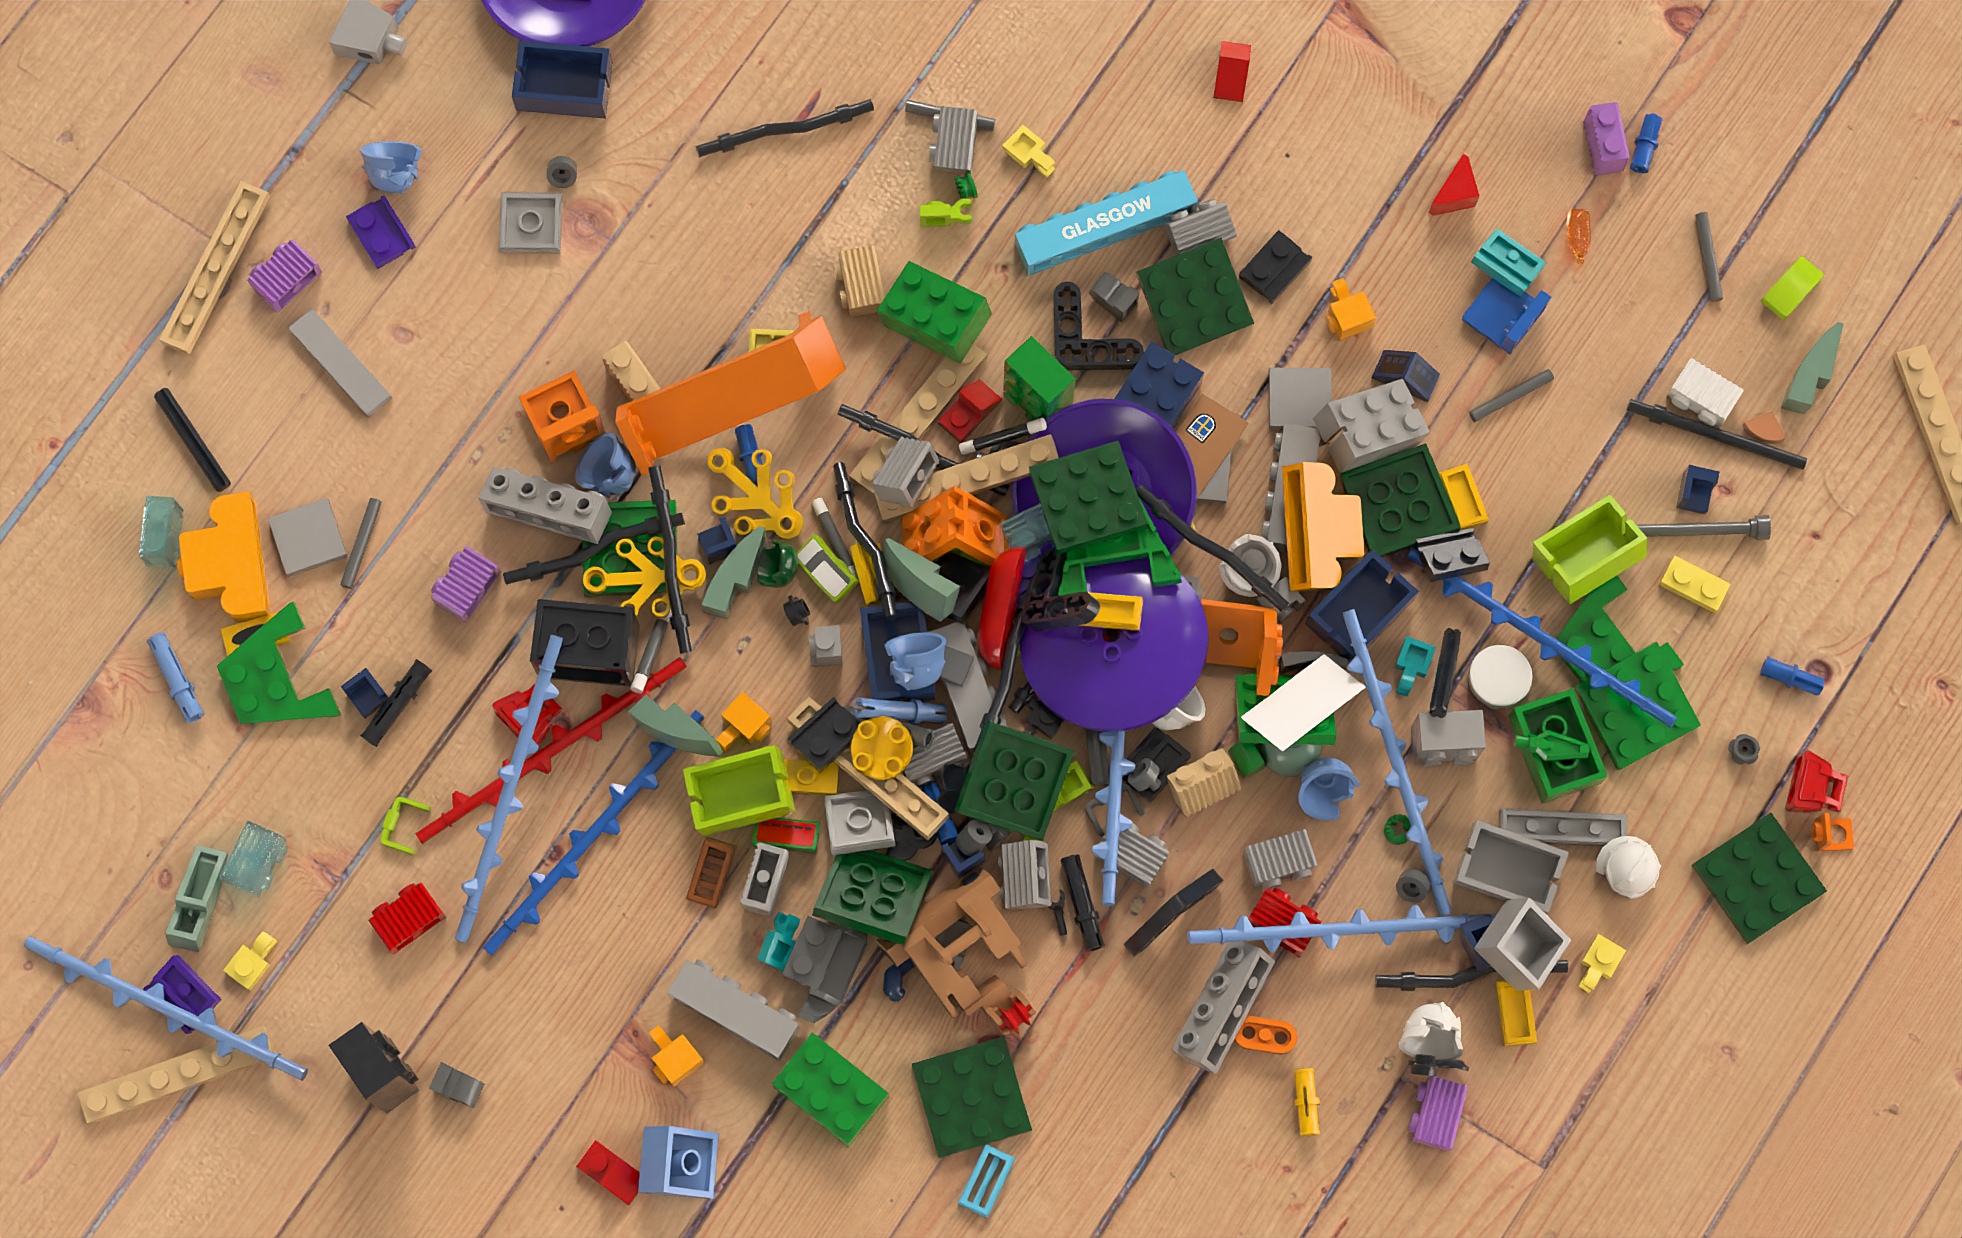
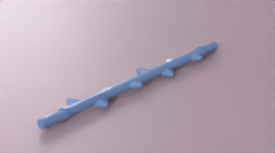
M1355 609L1343 612L1342 614L1352 641L1350 645L1353 646L1356 654L1349 663L1348 669L1363 676L1374 710L1369 723L1372 727L1380 729L1392 766L1391 772L1384 779L1385 784L1399 788L1411 825L1406 838L1411 842L1417 843L1439 915L1450 914L1452 910L1443 885L1444 879H1441L1438 870L1443 857L1441 854L1432 851L1420 814L1429 802L1427 797L1416 795L1413 792L1401 755L1406 748V742L1396 738L1384 702L1385 697L1392 690L1391 684L1377 680L1365 643L1367 640L1363 637Z
M1118 632V634H1116V639H1117V640H1118V638L1120 637V633H1119V632ZM1125 731L1103 732L1099 734V740L1111 747L1109 786L1096 792V799L1108 805L1106 841L1092 847V853L1104 860V869H1102V905L1104 906L1115 905L1116 876L1119 874L1117 870L1119 833L1132 828V821L1120 814L1122 777L1135 770V764L1123 757Z
M556 635L550 636L542 664H539L538 668H540L528 707L513 712V717L520 723L522 728L510 764L500 768L497 773L504 781V785L493 819L478 825L476 829L486 841L474 878L464 882L461 886V889L468 895L466 905L462 907L464 911L455 939L466 943L468 941L476 913H479L478 906L490 869L502 864L503 859L496 853V849L507 815L521 811L523 805L514 796L526 756L536 752L539 747L532 739L543 701L558 697L559 691L550 682L552 673H555L556 670L554 666L563 641L562 637Z
M1418 905L1411 906L1406 919L1369 921L1363 909H1356L1350 922L1310 924L1303 912H1296L1290 925L1252 927L1247 916L1241 915L1233 929L1219 927L1216 930L1188 931L1187 940L1189 944L1217 942L1224 944L1225 942L1263 940L1269 952H1275L1282 939L1321 937L1328 949H1335L1341 935L1379 933L1384 944L1391 945L1398 932L1436 930L1443 942H1450L1455 930L1461 929L1460 924L1489 914L1468 915L1465 913L1462 916L1425 918ZM1497 914L1490 915L1494 919Z
M29 936L24 943V948L49 959L53 964L58 963L62 965L66 982L72 983L80 975H83L112 989L113 1005L121 1007L133 999L166 1015L168 1031L172 1033L176 1032L183 1025H187L216 1039L218 1056L224 1058L237 1049L268 1064L271 1069L276 1068L301 1081L305 1079L308 1073L307 1068L282 1057L281 1053L269 1051L267 1034L261 1033L251 1041L246 1040L217 1026L215 1012L211 1008L196 1016L165 1001L164 985L160 983L144 991L113 976L111 961L107 958H104L96 966H92L63 952L61 948L52 947L32 936Z

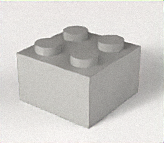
M1483 710L1447 711L1446 716L1443 718L1438 716L1432 717L1429 712L1419 713L1411 725L1414 763H1422L1423 767H1438L1442 765L1441 762H1454L1455 766L1472 765L1473 761H1476L1486 748Z
M1529 897L1505 901L1474 949L1516 991L1540 989L1571 939Z

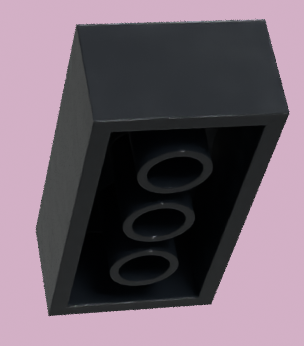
M360 1022L328 1045L365 1100L384 1112H390L419 1091L415 1085V1082L419 1080L409 1064H406L403 1060L401 1061L398 1057L401 1052L392 1039L388 1038L380 1030L375 1032L366 1024Z

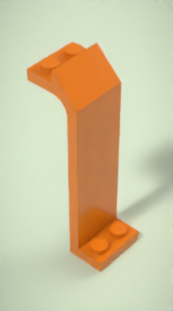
M810 311L798 315L799 326L791 334L617 407L615 423L641 475L649 473L648 467L654 466L655 459L819 392L846 370L845 365L822 316L813 319Z

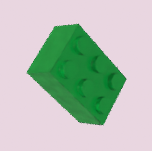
M911 261L907 262L877 309L885 327L959 363L963 361L992 315L986 297Z
M1030 336L1004 361L1003 390L1005 392L1003 394L1013 406L1019 405L1027 412L1025 416L1029 422L1039 418L1046 420L1063 408L1073 405L1076 378L1039 342Z
M1573 688L1515 707L1508 715L1515 736H1528V734L1538 736L1550 730L1589 744L1588 758L1544 761L1537 753L1527 752L1526 749L1520 748L1542 804L1599 785L1608 777Z
M813 1032L771 1083L774 1089L848 1148L889 1098V1093Z

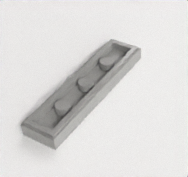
M310 309L289 327L290 332L368 418L392 399L388 391L313 309Z
M1500 809L1499 828L1545 844L1604 847L1612 839L1627 836V814Z

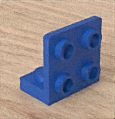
M1492 278L1464 313L1462 321L1510 355L1544 312L1551 296L1541 290L1536 298L1525 291L1520 297Z

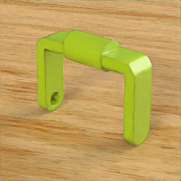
M398 797L395 799L392 809L387 811L382 824L384 830L380 839L386 847L413 855L415 850L388 841L391 832L395 829L402 804L426 812H430L431 807L404 797Z

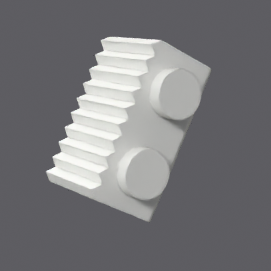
M1690 358L1667 396L1672 398L1671 401L1676 407L1682 410L1689 408L1699 414L1698 418L1704 424L1721 427L1744 390L1726 378H1722L1716 372L1711 371L1710 368H1706L1705 365H1701Z

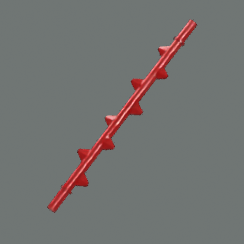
M681 657L657 673H651V677L647 679L642 693L630 690L619 698L605 693L601 696L602 709L570 731L557 724L552 727L553 742L524 761L519 779L534 769L549 774L552 771L551 758L583 736H587L597 742L602 740V724L631 704H636L646 694L650 697L652 690L662 687L661 684L687 668ZM508 759L504 760L502 767L509 765L511 761ZM499 777L471 797L458 791L452 793L453 809L445 814L441 813V817L415 833L420 842L423 844L447 827L451 828L453 823L485 802L497 807L504 781Z

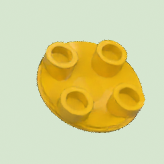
M887 716L870 718L861 722L851 741V755L855 768L864 775L877 780H886L898 776L906 769L913 754V742L908 729L898 720Z

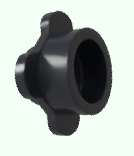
M792 595L788 596L789 601L783 604V608L793 626L800 623L808 625L809 620L807 616L810 615V610L806 602L802 598L798 599V597H793Z

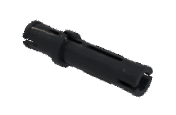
M415 659L402 680H397L393 685L396 688L360 736L377 747L411 699L415 700L418 696L416 694L417 690L433 670L418 659Z
M1076 854L1075 856L1064 857L1060 862L1076 915L1074 922L1075 925L1079 926L1085 952H1089L1090 950L1095 951L1104 948L1105 944L1098 924V919H1100L1099 913L1095 911L1091 900L1087 880L1082 868L1081 857L1079 854Z

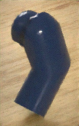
M910 958L898 967L892 964L884 972L883 992L893 1002H898L905 996V990L902 988L903 976L915 967Z

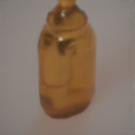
M1571 209L1567 216L1568 243L1573 254L1577 257V263L1583 264V257L1588 252L1587 249L1591 244V219L1588 210Z

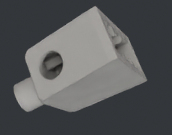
M349 0L329 40V44L333 53L337 56L380 64L387 51L402 55L407 46V38L396 34L398 27L394 17L367 0Z

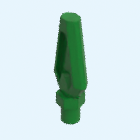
M1550 730L1538 736L1534 734H1528V736L1516 735L1514 739V748L1526 749L1527 752L1537 753L1544 761L1588 758L1589 744Z

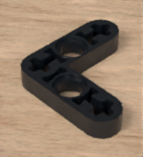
M1068 281L1057 285L1053 295L1055 359L1066 370L1134 369L1144 353L1141 343L1131 338L1082 339L1080 289L1076 284ZM1064 291H1070V296H1073L1070 300V311H1064V298L1061 297ZM1064 319H1071L1076 323L1077 328L1071 333H1065L1059 328L1060 322ZM1101 347L1107 351L1108 357L1101 362L1095 361L1091 357V351L1094 348ZM1112 347H1117L1116 354L1126 353L1127 348H1132L1133 353H1138L1134 355L1133 360H1127V355H1117V361H1112ZM1082 348H1086V362H1082V355L1073 356L1072 361H1066L1065 356H1060L1065 354V349H1071L1072 354H1082Z
M1055 547L1048 549L1042 555L1021 614L1022 622L1034 632L1087 624L1097 616L1100 610L1099 602L1088 592H1077L1059 596L1058 593L1062 583L1063 568L1067 555L1065 553L1057 555ZM1049 586L1044 593H1042L1045 587Z
M1211 869L1171 897L1124 943V946L1133 957H1136L1181 914L1211 894L1224 880L1214 869Z

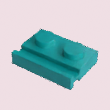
M1497 228L1471 260L1472 264L1520 297L1546 264L1541 258Z

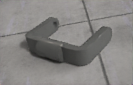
M1123 784L1121 794L1127 792L1140 816L1144 815L1145 812L1131 786ZM1094 799L1087 803L1085 811L1099 837H1102L1104 832L1092 809L1105 804Z

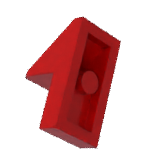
M979 379L959 391V399L938 420V424L959 443H962L998 406L1002 398Z
M595 1140L576 1167L629 1206L638 1194L640 1172Z

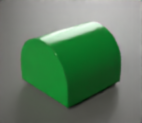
M1237 743L1228 750L1244 778H1248L1265 768V762L1253 743Z

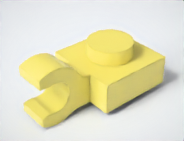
M1024 125L1003 144V151L1024 168L1033 163L1036 169L1046 178L1055 170L1053 167L1055 161L1042 152L1045 149V142Z
M262 932L255 940L252 949L242 945L223 971L251 991L270 967V964L264 958L275 946L277 940L269 934Z
M1598 934L1581 961V964L1589 969L1578 987L1590 993L1591 990H1594L1601 976L1609 980L1626 950Z

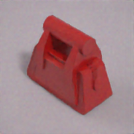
M535 684L523 693L516 691L495 701L492 705L495 715L517 738L522 726L513 717V712L528 707ZM553 698L543 701L542 706L546 710L540 712L532 739L538 746H540L550 731L551 724L549 723L553 717L559 715L563 710Z
M1810 750L1801 753L1796 758L1785 805L1786 811L1811 813L1826 808L1833 812H1840L1848 775L1833 770L1829 762ZM1829 783H1833L1831 797L1826 796Z

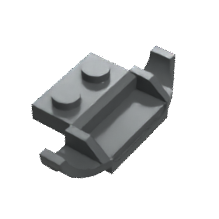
M807 916L782 973L783 977L811 988L807 1001L798 1017L815 1023L826 1017L842 1003L866 949L868 933L840 924L836 928Z

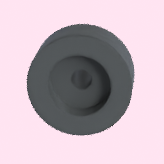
M566 156L554 157L547 165V180L557 188L572 186L577 179L576 163Z
M1144 758L1135 765V770L1129 773L1128 783L1138 791H1143L1148 787L1155 791L1161 785V781L1157 778L1160 769L1151 759Z
M1418 869L1405 870L1396 883L1398 894L1406 901L1414 903L1424 900L1430 889L1428 877L1423 871Z

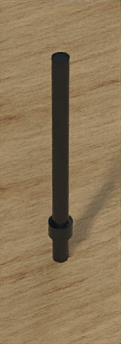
M1630 399L1627 405V411L1648 417L1650 422L1659 425L1663 422L1802 470L1807 463V458L1669 412L1667 407L1658 404L1651 406Z

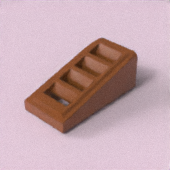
M711 837L704 839L686 899L717 908L735 855L736 845ZM714 849L726 853V857L723 859L708 854L709 850ZM708 861L721 865L722 870L718 871L705 867V862ZM701 874L718 878L717 884L700 879ZM697 886L714 890V895L710 896L697 892Z

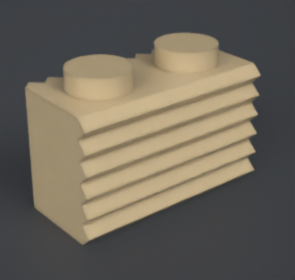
M870 245L869 247L865 246L863 248L859 247L838 252L839 262L834 263L837 281L843 280L845 290L839 291L842 309L848 308L850 317L876 313L885 297L875 247Z
M627 341L622 342L603 355L602 360L606 371L615 380L619 390H622L623 395H625L629 402L660 389Z
M1223 748L1209 752L1205 757L1187 766H1182L1177 771L1166 776L1173 795L1172 797L1186 817H1190V814H1195L1196 811L1207 808V805L1212 806L1213 802L1218 803V800H1223L1224 797H1229L1230 794H1235V791L1241 790L1234 763Z

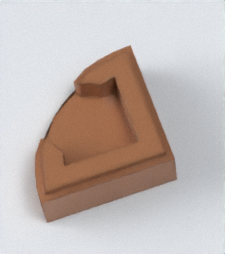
M1773 411L1749 420L1742 425L1750 436L1768 443H1780L1786 439Z

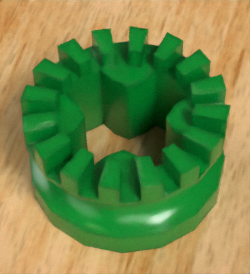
M966 172L964 177L954 176L955 185L958 186L956 188L957 190L960 189L958 194L961 199L978 197L970 172Z
M1395 814L1386 822L1384 835L1392 844L1401 845L1408 841L1406 834L1402 833L1399 837L1394 836V830L1390 828V825L1396 826L1398 822H1402L1404 824L1403 829L1407 833L1411 825L1406 815Z

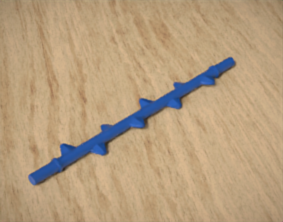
M1412 548L1407 558L1424 568L1419 559L1420 554L1418 550ZM1459 576L1442 580V595L1445 597L1461 592L1492 612V624L1499 625L1507 622L1540 643V658L1545 661L1555 656H1560L1590 676V687L1595 690L1606 686L1639 707L1641 712H1647L1671 728L1675 724L1678 717L1651 701V697L1647 698L1640 693V682L1638 680L1622 682L1591 662V647L1589 645L1572 650L1541 630L1540 618L1538 616L1524 619L1493 599V584L1488 581L1478 586H1473Z
M697 710L690 715L698 724L704 720V716ZM652 741L649 744L652 759L627 786L613 783L609 786L613 802L586 832L572 830L569 833L573 847L548 875L537 873L529 875L533 891L506 921H503L504 924L482 947L492 956L513 932L516 933V928L522 922L535 925L540 922L536 906L562 877L576 879L579 876L575 862L602 832L614 835L620 833L621 830L616 817L642 788L656 790L659 787L655 773L677 750L676 748L661 742Z

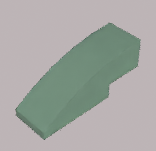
M1837 322L1805 356L1788 385L1782 402V409L1805 414L1812 406L1816 388L1824 389L1830 382L1843 323Z
M758 526L747 535L721 564L701 604L704 613L728 619L736 591L749 594L761 551L767 537L764 527Z
M887 538L882 552L889 580L893 582L896 589L909 601L941 622L954 611L960 586L939 575L941 566Z
M646 694L628 711L641 729L668 746L699 755L720 756L723 753V750L713 736L676 703H673L664 711Z
M196 845L176 895V907L165 932L168 945L195 952L200 951L219 894L228 857L227 852Z

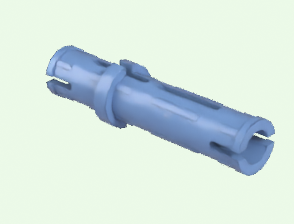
M161 632L151 636V639L147 640V644L168 683L171 699L175 700L186 723H193L201 719L205 713L194 694L195 687L186 678L166 633Z
M859 697L854 706L866 707V709H854L857 718L887 716L896 720H908L910 724H919L921 721L943 724L947 719V715L935 714V712H947V706L944 703H922L919 699H911L909 702Z

